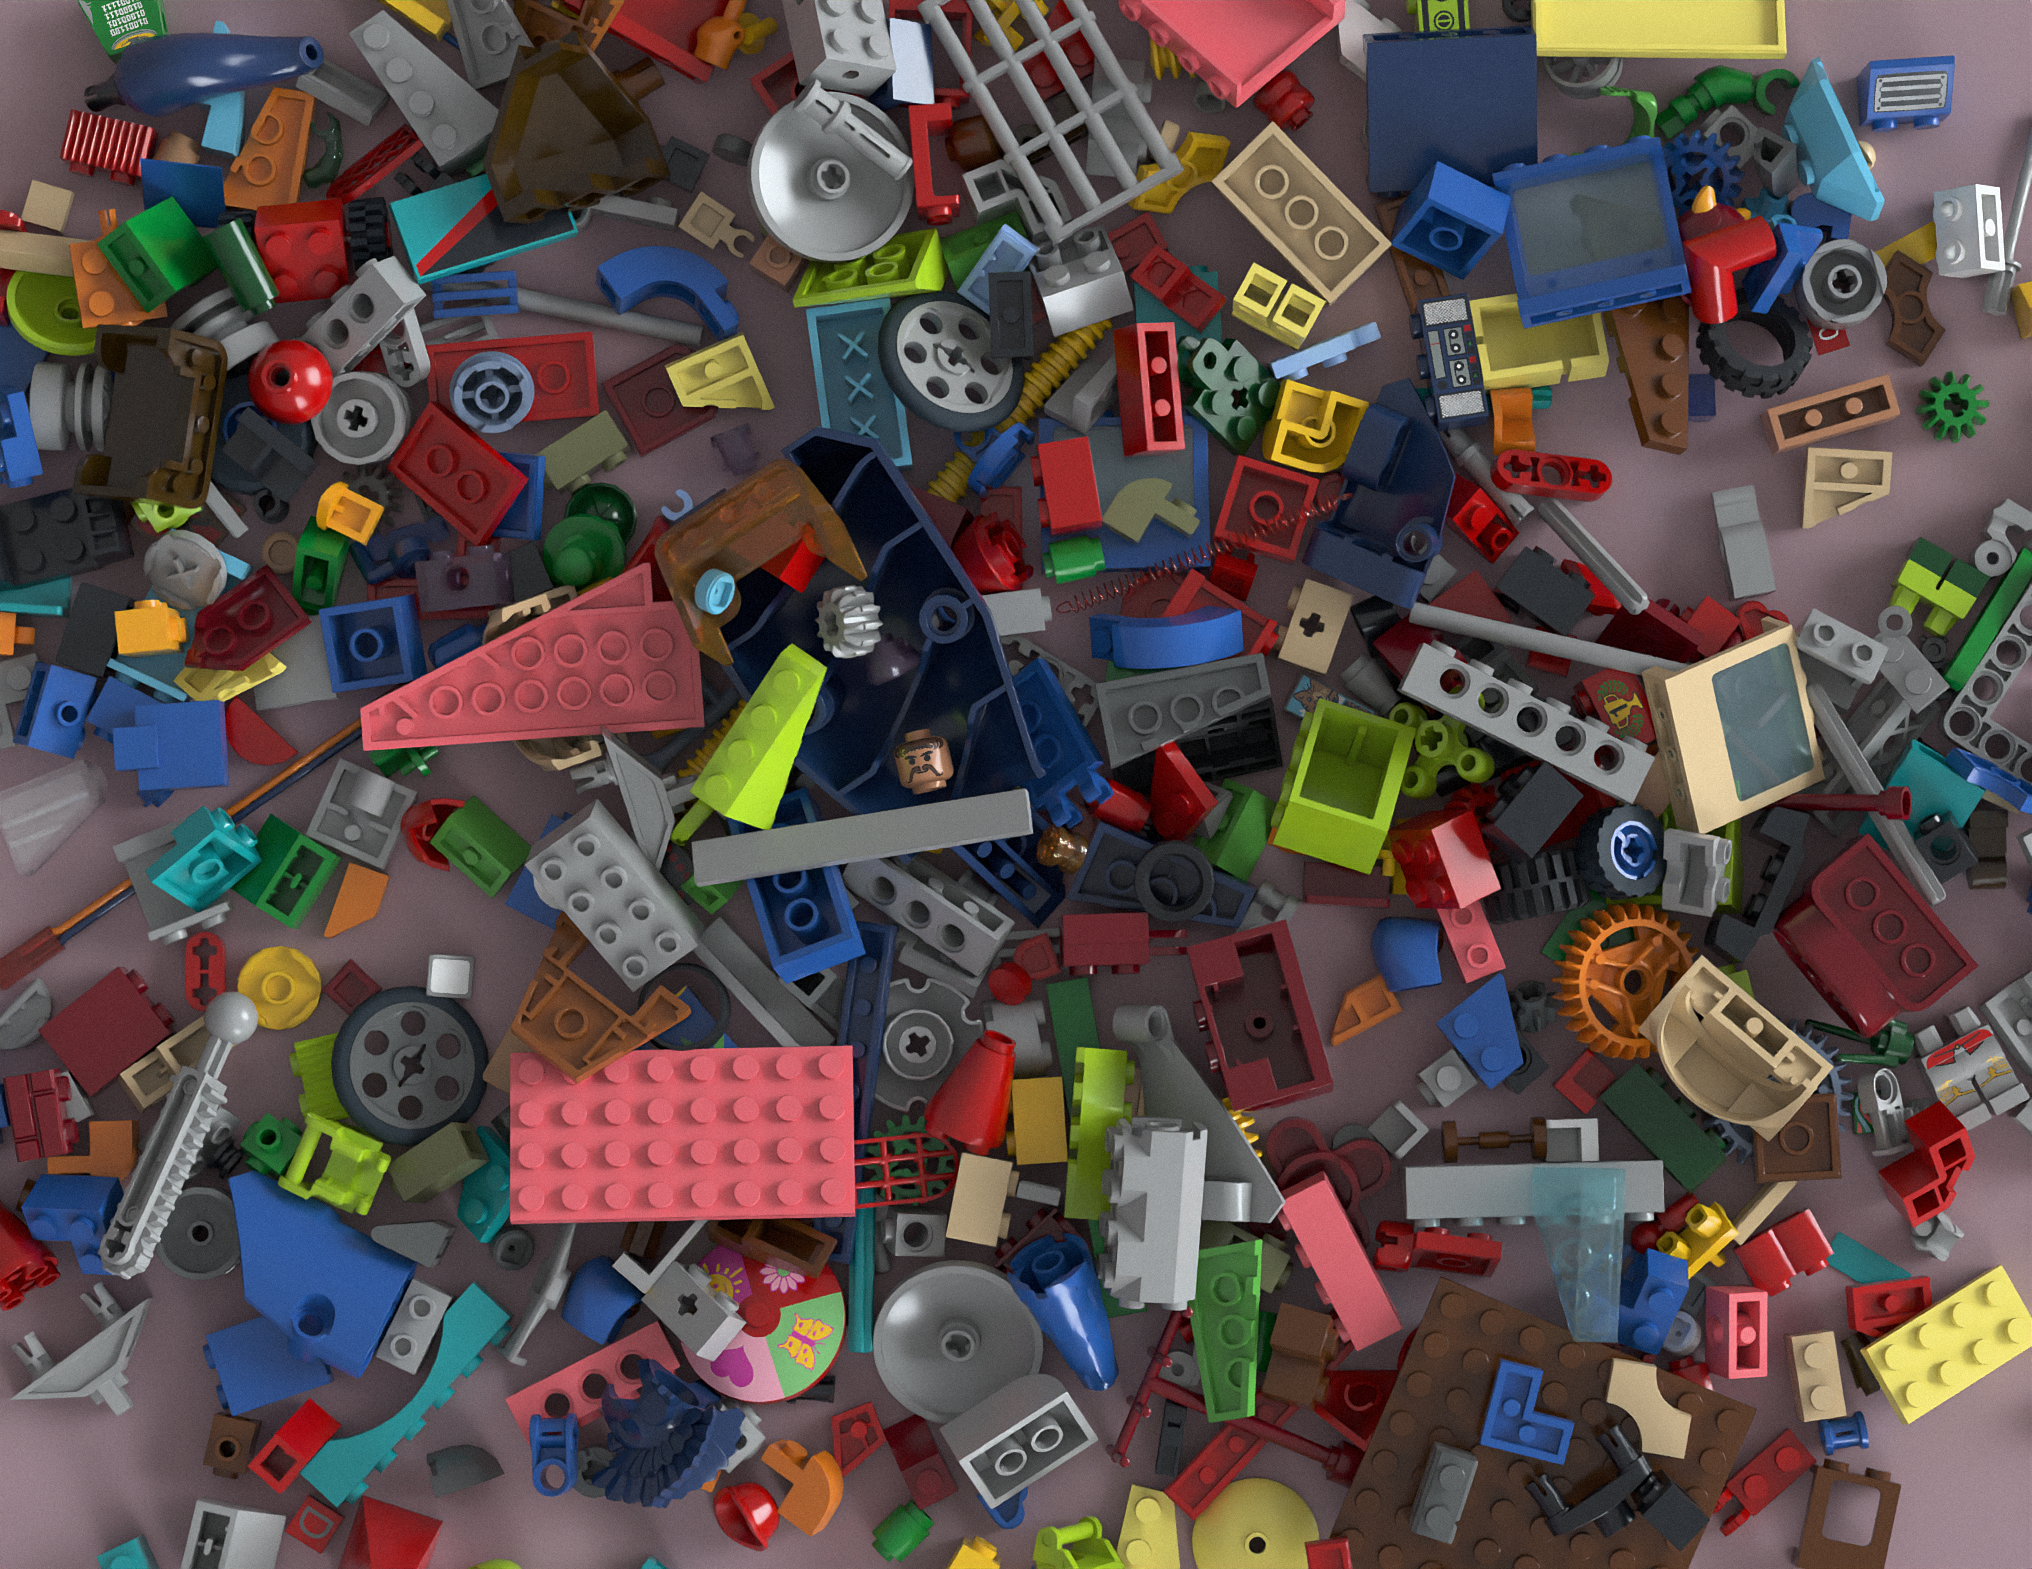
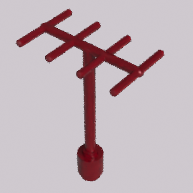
M1188 1306L1186 1310H1172L1157 1347L1151 1346L1147 1349V1354L1152 1359L1136 1397L1130 1395L1126 1398V1403L1131 1409L1115 1446L1113 1444L1106 1446V1453L1111 1457V1460L1124 1468L1130 1465V1460L1125 1456V1453L1141 1416L1147 1418L1151 1415L1150 1408L1146 1406L1151 1392L1207 1415L1204 1395L1158 1376L1162 1366L1168 1368L1172 1365V1360L1167 1354L1183 1316L1190 1318L1193 1315V1310ZM1254 1416L1222 1421L1322 1463V1468L1326 1470V1479L1348 1489L1365 1453L1358 1446L1341 1440L1337 1446L1330 1445L1328 1448Z

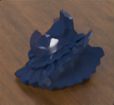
M655 1359L637 1360L639 1377L642 1383V1394L638 1404L635 1399L619 1398L615 1392L614 1384H606L603 1391L602 1411L605 1421L611 1430L607 1435V1444L610 1452H615L617 1456L609 1461L608 1467L594 1474L592 1485L598 1488H605V1496L608 1500L621 1501L623 1499L627 1504H636L641 1501L642 1507L655 1506L666 1509L672 1499H683L688 1492L699 1490L704 1483L715 1480L719 1470L728 1467L729 1458L737 1452L736 1443L742 1436L740 1426L746 1416L740 1407L726 1411L715 1409V1406L706 1409V1407L718 1403L722 1397L702 1379L688 1384L665 1369Z

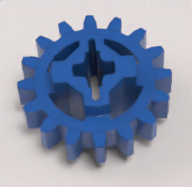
M1695 130L1691 134L1690 140H1688L1682 132L1674 139L1675 145L1668 141L1662 148L1674 207L1680 209L1679 217L1692 208L1694 200L1691 199H1695L1705 185L1714 189L1717 203L1731 207L1735 204L1732 198H1737L1743 190L1735 183L1743 179L1745 172L1734 169V166L1741 160L1740 155L1729 157L1727 151L1731 143L1728 141L1721 146L1717 145L1716 133H1712L1707 140H1703L1700 130ZM1693 152H1701L1706 155H1696ZM1719 167L1723 174V180L1719 177ZM1707 168V171L1702 175V179L1695 181L1691 186L1688 184L1696 172ZM1672 173L1676 176V186L1673 181Z

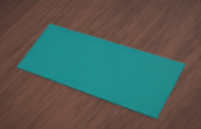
M1838 1231L1830 1245L1834 1254L1826 1258L1829 1265L1861 1284L1906 1278L1912 1275Z

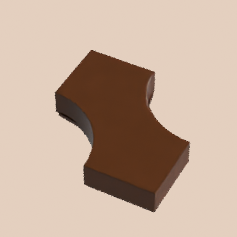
M1897 250L1885 267L1887 287L1883 297L1888 303L1892 317L1891 332L1886 345L1921 367L1946 330L1934 319L1927 302V287L1933 272Z

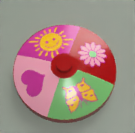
M720 1245L699 1261L697 1265L712 1278L709 1285L717 1293L723 1291L739 1305L736 1312L747 1322L715 1361L695 1355L679 1339L688 1363L706 1384L733 1400L749 1404L766 1405L798 1397L810 1390L826 1376L842 1350L847 1330L845 1296L835 1273L827 1263L818 1278H812L764 1264Z

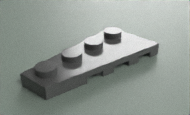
M1263 653L1095 684L1111 769L1271 697Z

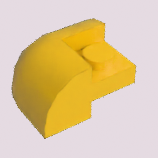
M1288 379L1282 380L1271 421H1266L1262 438L1264 458L1305 472L1325 473L1337 469L1347 458L1360 422L1370 402L1332 390L1323 391Z

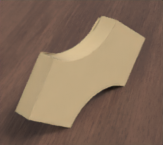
M1612 1357L1605 1400L1608 1403L1623 1408L1634 1418L1639 1430L1641 1452L1684 1459L1692 1416L1687 1412L1672 1407L1664 1400L1658 1389L1656 1380L1657 1367L1654 1364Z

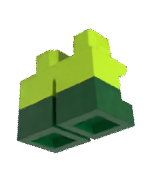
M1919 537L1912 542L1903 565L1891 583V586L1895 589L1892 592L1888 607H1903L1910 615L1918 602L1929 607L1931 611L1924 621L1922 628L1930 634L1942 638L1953 627L1954 623L1965 618L1990 576L1959 558L1952 560V554Z

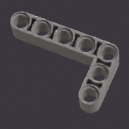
M2032 577L1976 669L1962 689L1951 697L1938 719L1940 733L1948 741L1962 750L1998 765L1997 768L2009 772L2017 779L2022 778L2023 780L2025 779L2021 774V766L2026 759L2032 757V745L1990 719V716L2032 654V629L2025 628L2020 622L2021 610L2025 606H2032ZM2005 640L2011 642L2016 648L2015 660L2008 665L2001 663L1996 656L1998 645ZM1981 676L1988 677L1993 684L1992 695L1986 700L1978 699L1973 692V684ZM1958 711L1964 712L1970 720L1968 731L1960 736L1954 734L1949 725L1951 716ZM1994 734L2001 736L2005 742L2004 753L1996 759L1991 758L1985 750L1987 739Z

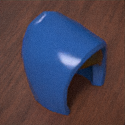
M1385 917L1378 921L1371 935L1370 949L1375 966L1380 972L1388 992L1406 991L1442 984L1437 955L1443 948L1444 936L1440 931V921L1415 917Z
M604 1255L586 1261L577 1269L569 1285L561 1318L601 1345L605 1342L611 1344L614 1342L626 1319L634 1317L640 1311V1305L643 1303L641 1299L645 1295L612 1267L615 1263L614 1260Z

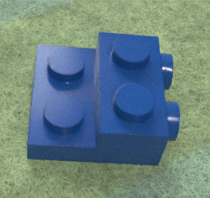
M9 384L1 385L0 483H7L8 488H17L33 483L32 476L43 474L24 391Z

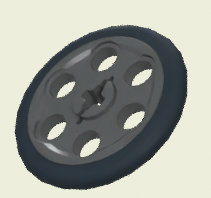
M393 987L373 994L356 1006L346 1018L334 1041L331 1059L332 1080L340 1104L351 1120L369 1135L386 1143L407 1147L416 1146L451 1122L467 1123L477 1111L487 1088V1082L483 1080V1073L489 1064L488 1049L480 1028L469 1012L454 999L426 996V988ZM407 1012H415L423 1020L422 1031L416 1036L408 1035L402 1029L401 1020ZM371 1031H377L385 1037L386 1048L380 1055L370 1054L364 1046L365 1036ZM442 1035H450L458 1043V1052L451 1059L442 1057L437 1051V1041ZM423 1045L422 1051L418 1054L419 1050L421 1049V1046ZM418 1054L416 1066L420 1069L419 1074L412 1073L408 1075L398 1087L399 1081L405 1075L403 1073L405 1065L401 1063L402 1058L409 1059ZM370 1073L377 1074L384 1080V1091L377 1098L368 1096L362 1087L364 1078ZM441 1077L451 1078L457 1086L456 1095L450 1101L440 1099L435 1092L436 1082ZM406 1096L415 1098L420 1105L419 1115L411 1121L402 1118L398 1112V1104Z

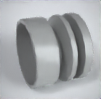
M229 287L208 295L195 303L170 327L222 343L228 356L227 373L250 368L254 358L263 348L280 341L268 321H261L248 326L255 317H253L250 310L244 313L241 312Z
M37 362L31 380L29 411L38 450L66 451L72 432H75L76 441L81 451H89L94 441L96 450L104 452L114 385L110 371L103 369L98 364L94 374L90 363H82L79 367L76 381H73L69 364L66 362Z

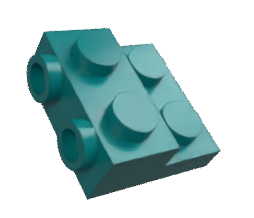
M202 806L171 831L177 844L164 853L145 871L153 884L199 913L263 860L255 847L258 839L248 826L241 823L235 828L233 820L222 808L217 807L212 812L205 806Z

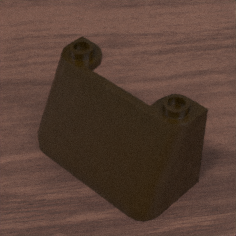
M98 324L94 345L96 361L103 369L115 372L103 455L87 454L82 457L75 471L72 493L168 507L197 509L203 505L209 492L228 366L226 349L222 343L216 340L173 328Z

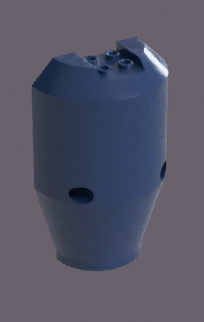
M817 426L781 450L785 458L761 473L765 479V482L759 484L756 478H754L731 494L723 488L675 520L664 580L746 704L780 653L791 643L827 667L814 705L815 714H811L801 739L802 743L793 764L853 816L1007 792L1033 778L1038 777L1040 779L1046 775L1047 772L1037 759L992 611L878 438ZM750 500L765 509L770 502L791 515L788 523L792 526L795 525L797 520L802 521L820 533L816 541L830 550L803 593H800L723 544ZM710 569L726 572L734 579L735 592L729 606L719 614L706 612L698 608L695 603V589L698 581ZM845 585L863 586L866 592H873L874 605L880 606L878 617L883 625L879 626L878 631L881 641L875 643L873 652L866 653L863 656L846 659L842 657L835 658L832 651H825L823 646L824 639L817 637L820 630L819 624L815 621L819 617L817 602L823 600L825 591H830L833 588ZM943 606L950 607L955 612L957 621L945 613ZM929 729L931 736H942L947 740L954 773L951 778L945 780L947 787L926 793L913 794L912 788H905L900 783L894 750L898 745L906 742L904 734ZM920 852L898 855V857L905 865Z

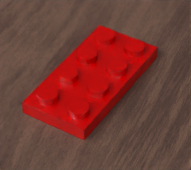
M592 331L425 345L430 360V372L427 376L429 402L439 401L458 419L460 418L454 411L449 396L452 376L459 365L469 357L490 351L502 352L518 359L527 368L532 377L534 400L529 412L519 423L595 417L600 413L594 334Z

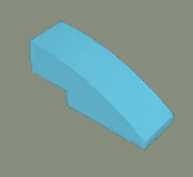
M215 22L213 33L231 34L224 22ZM245 91L198 103L201 109L210 111L201 147L208 154L235 160L236 156H239L241 153L245 135Z

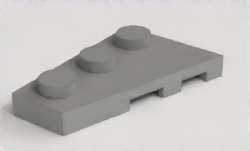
M446 0L470 86L478 91L507 81L518 46L534 47L507 1Z

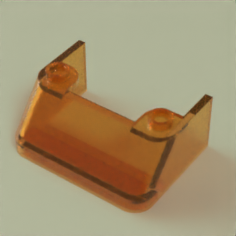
M788 459L772 461L665 531L659 537L655 546V558L693 647L726 667L733 664L734 661L719 628L731 621L740 609L741 595L735 582L788 549L801 538H803L806 547L811 552L821 557L827 556L828 560L858 580L862 581L868 577L844 522L805 472ZM710 569L726 572L734 579L735 592L729 606L719 614L706 612L697 607L695 603V589L698 581Z

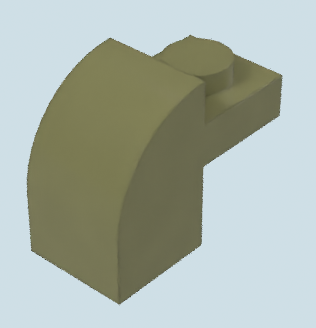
M1143 478L1129 483L1119 491L1102 518V526L1137 546L1153 518L1158 519L1191 539L1199 526L1200 520L1194 517L1197 510L1184 501L1175 498L1171 503L1166 500L1167 495L1172 489V483L1158 478Z

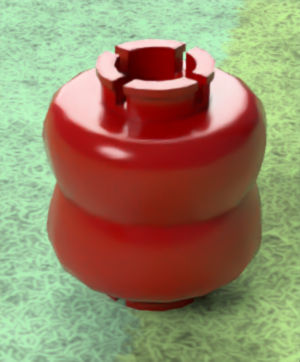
M1284 70L1258 90L1253 104L1257 110L1267 116L1269 123L1273 121L1282 131L1291 127V130L1294 132L1309 121L1308 118L1313 116V112L1309 110L1313 106L1315 98L1307 88L1301 85L1296 74L1290 70Z

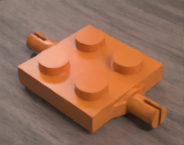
M106 209L97 211L102 236L88 242L69 244L82 330L97 328L98 324L138 326L145 321L168 317L166 302L147 314L97 246L98 242L118 227L116 209H108L107 211L110 226L107 221Z

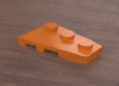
M279 87L272 89L250 130L251 134L229 169L230 173L224 182L225 208L254 210L257 213L259 206L299 203L317 103L316 97L304 91Z

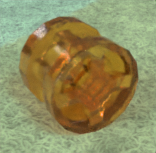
M1052 824L1046 828L1039 840L1036 854L1037 860L1040 864L1048 867L1057 865L1061 872L1073 875L1082 867L1086 859L1088 840L1083 834L1078 832L1068 834L1064 827H1057L1055 824Z

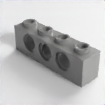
M395 256L379 262L376 258H373L362 265L355 273L358 279L352 286L348 284L338 290L330 299L333 305L327 311L322 310L314 315L305 324L308 331L302 337L299 335L292 339L306 342L318 350L320 349L330 365L333 378L350 373L426 296ZM281 371L278 374L282 378L289 380L288 371Z
M898 855L848 863L841 876L844 885L851 889L855 895L870 902L886 913L891 920L899 922L918 935L926 944L934 946L953 959L961 968L969 970L976 976L996 958L1015 923L1012 919L918 855L905 865Z

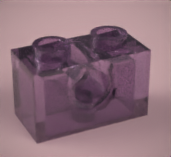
M493 545L468 547L469 556L455 557V550L429 552V561L415 562L421 613L515 602L509 552L494 553ZM463 568L469 574V584L466 588L460 582V573Z

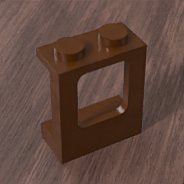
M1824 1458L1823 1466L1812 1465L1810 1472L1814 1474L1799 1546L1793 1549L1791 1564L1803 1569H1884L1901 1484L1890 1481V1472L1866 1467L1865 1475L1849 1472V1463ZM1837 1480L1874 1487L1880 1492L1871 1541L1865 1546L1828 1539L1822 1533L1831 1486Z

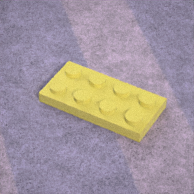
M1995 1265L1860 1351L1901 1424H1910L2032 1346V1318L2003 1266Z

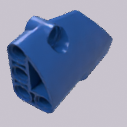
M253 1170L229 1178L228 1184L239 1242L244 1300L288 1337L287 1348L292 1357L303 1362H313L321 1358L323 1363L359 1379L382 1343L411 1281L414 1279L418 1262L375 1242L371 1236L341 1223L338 1213L328 1205L313 1198L306 1200L280 1187L277 1181ZM304 1333H310V1334H313L314 1336H309V1335H306V1334H304Z

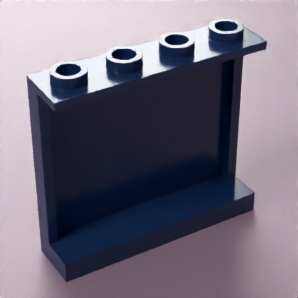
M1531 25L1363 34V52L1366 56L1368 176H1366V184L1370 193L1377 192L1378 197L1392 198L1401 196L1402 191L1414 190L1437 161L1488 186H1495L1492 174L1501 172V169L1507 165L1523 163L1526 166L1538 164L1536 33Z

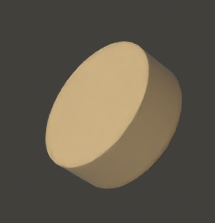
M1165 119L1159 129V133L1169 151L1172 152L1180 127L1179 124ZM1150 152L1149 158L1155 160L1152 153Z

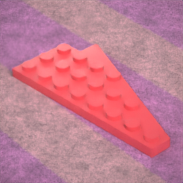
M644 562L361 707L363 751L603 734L601 725L612 733L705 727L698 630L678 600L653 602L650 562Z

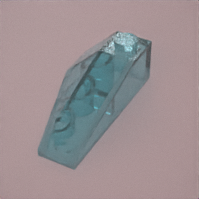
M1533 1168L1532 1211L1541 1233L1546 1256L1555 1278L1558 1294L1573 1341L1617 1343L1625 1208V1169Z

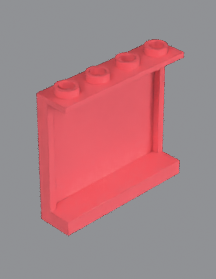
M1118 0V5L1123 15L1130 21H1137L1141 24L1158 46H1166L1175 54L1186 71L1200 76L1217 98L1221 100L1226 99L1232 106L1237 108L1344 19L1346 0Z

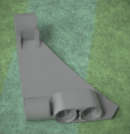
M1119 1005L1113 1017V1031L1119 1041L1128 1043L1133 1047L1139 1058L1145 1116L1182 1119V1128L1192 1130V1122H1198L1208 1129L1201 1220L1271 1223L1286 1201L1222 1101L1175 1041L1167 1010L1161 1005Z

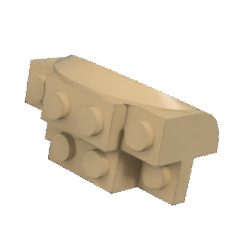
M1702 955L1638 1028V1031L1656 1046L1666 1072L1678 1089L1689 1100L1715 1117L1732 1123L1751 1126L1768 1142L1794 1116L1834 1067ZM1693 1008L1704 1017V1019L1701 1022L1696 1016ZM1771 1074L1781 1083L1769 1080L1767 1077Z

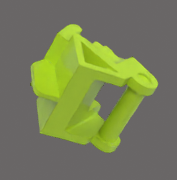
M307 1113L304 1123L307 1124L286 1175H281L277 1184L306 1200L314 1196L353 1214L356 1209L357 1213L367 1215L378 1187L384 1181L383 1176L392 1156L381 1152L384 1143L366 1133L362 1128ZM322 1132L331 1136L333 1139L329 1149L333 1150L322 1177L317 1179L315 1183L302 1181Z
M1095 1516L1083 1517L1077 1524L1058 1529L1054 1526L1044 1527L1037 1534L1033 1560L1037 1564V1569H1126L1110 1541L1102 1538V1525ZM1074 1542L1071 1550L1062 1548V1545Z

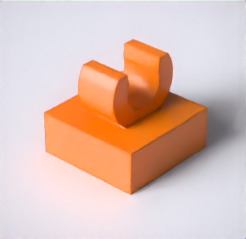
M0 612V657L12 656L14 645H34L35 628L15 626L16 613Z

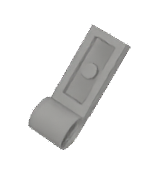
M620 192L600 199L599 205L584 208L582 215L575 220L578 233H581L589 227L592 217L595 215L677 232L680 214L677 208H672V202L669 200L648 197L647 202L633 200L631 196L622 198Z

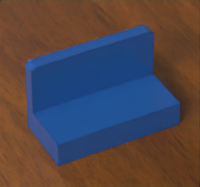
M1781 222L1777 223L1772 231L1776 243V257L1752 265L1742 280L1751 312L1767 314L1779 293L1788 294L1802 270H1804L1803 268H1805V265H1807L1823 239L1821 229Z

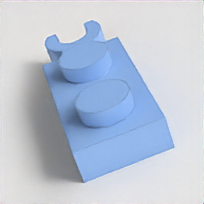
M1370 322L1269 361L1267 366L1270 374L1275 379L1283 377L1284 380L1295 381L1309 375L1307 367L1322 362L1324 368L1339 364L1348 359L1345 352L1382 337L1376 322Z

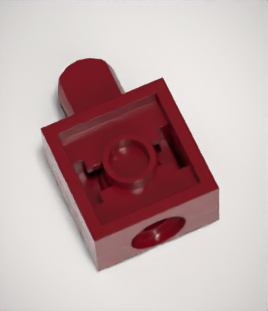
M1147 912L1074 914L1058 917L1060 968H1069V976L1097 974V967H1111L1112 975L1140 973V966L1150 964V956L1188 955L1186 949L1188 946L1149 947V940L1188 938V929L1149 930Z

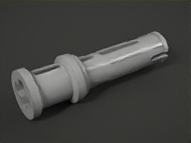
M812 79L797 97L793 109L798 113L803 111L822 125L821 130L825 134L833 135L836 133L898 181L907 172L913 159L906 156L879 133L851 113L852 108L847 101H838L820 87L821 82L818 79ZM815 101H817V102H818L819 104H821L824 108H826V109H827V112H826L824 109H822L820 106H818V105L815 103ZM846 123L848 126H850V129H848L843 124ZM859 134L883 151L885 156L860 138Z

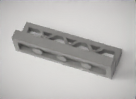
M1885 676L1882 677L1845 724L1880 784L1890 774L1911 739L1917 740L1942 709L1934 700L1920 711L1914 720L1909 721V714L1912 708ZM1895 735L1894 745L1888 752L1883 753L1885 741L1889 736ZM1828 746L1822 752V767L1825 779L1793 793L1856 794ZM1804 811L1814 817L1830 835L1837 839L1859 813V811H1840L1832 821L1827 816L1829 811Z
M721 917L703 932L699 946L692 951L783 1047L830 1046L836 1040L798 998L775 979L777 976Z

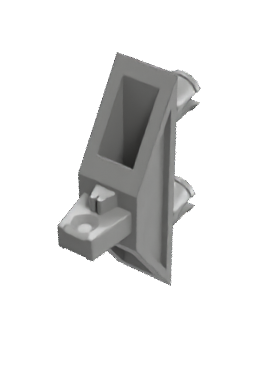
M601 725L609 753H605L606 758L569 768L572 780L583 778L574 783L576 792L581 794L583 791L614 782L615 786L619 785L633 827V831H630V838L657 870L660 871L675 823L674 814L685 810L684 802L698 798L689 792L698 779V775L694 774L679 779L675 778L674 773L661 775L660 769Z
M100 1281L95 1284L93 1288L100 1302L90 1292L83 1293L80 1299L85 1302L102 1327L99 1329L101 1333L61 1362H54L35 1337L34 1332L24 1336L31 1353L20 1342L15 1343L10 1348L15 1351L33 1376L30 1380L32 1383L9 1400L72 1398L90 1395L97 1405L105 1400L116 1416L125 1413L134 1406V1403L123 1388L129 1382L123 1371L128 1367L153 1297L144 1300L131 1311L125 1310L123 1312L105 1288L104 1283Z

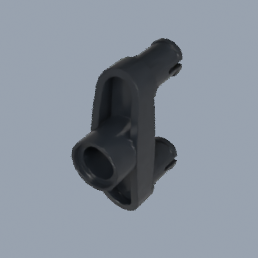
M1618 1423L1608 1429L1617 1442L1616 1446L1605 1431L1595 1438L1617 1468L1616 1476L1577 1503L1573 1504L1571 1502L1568 1504L1550 1479L1548 1472L1537 1477L1546 1494L1542 1493L1534 1480L1524 1487L1547 1518L1544 1520V1523L1553 1536L1570 1532L1593 1521L1603 1537L1607 1538L1637 1517L1625 1498L1644 1481L1653 1470V1467L1644 1454L1639 1455Z

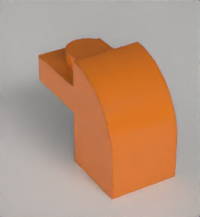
M139 1120L89 1121L90 1155L47 1157L48 1174L86 1176V1173H90V1176L118 1177L121 1182L132 1171L138 1159Z
M781 1439L769 1445L760 1460L794 1484L777 1512L811 1537L826 1527L841 1502L844 1489L842 1472L836 1460L826 1450L808 1458V1452L803 1446L792 1440L785 1441Z

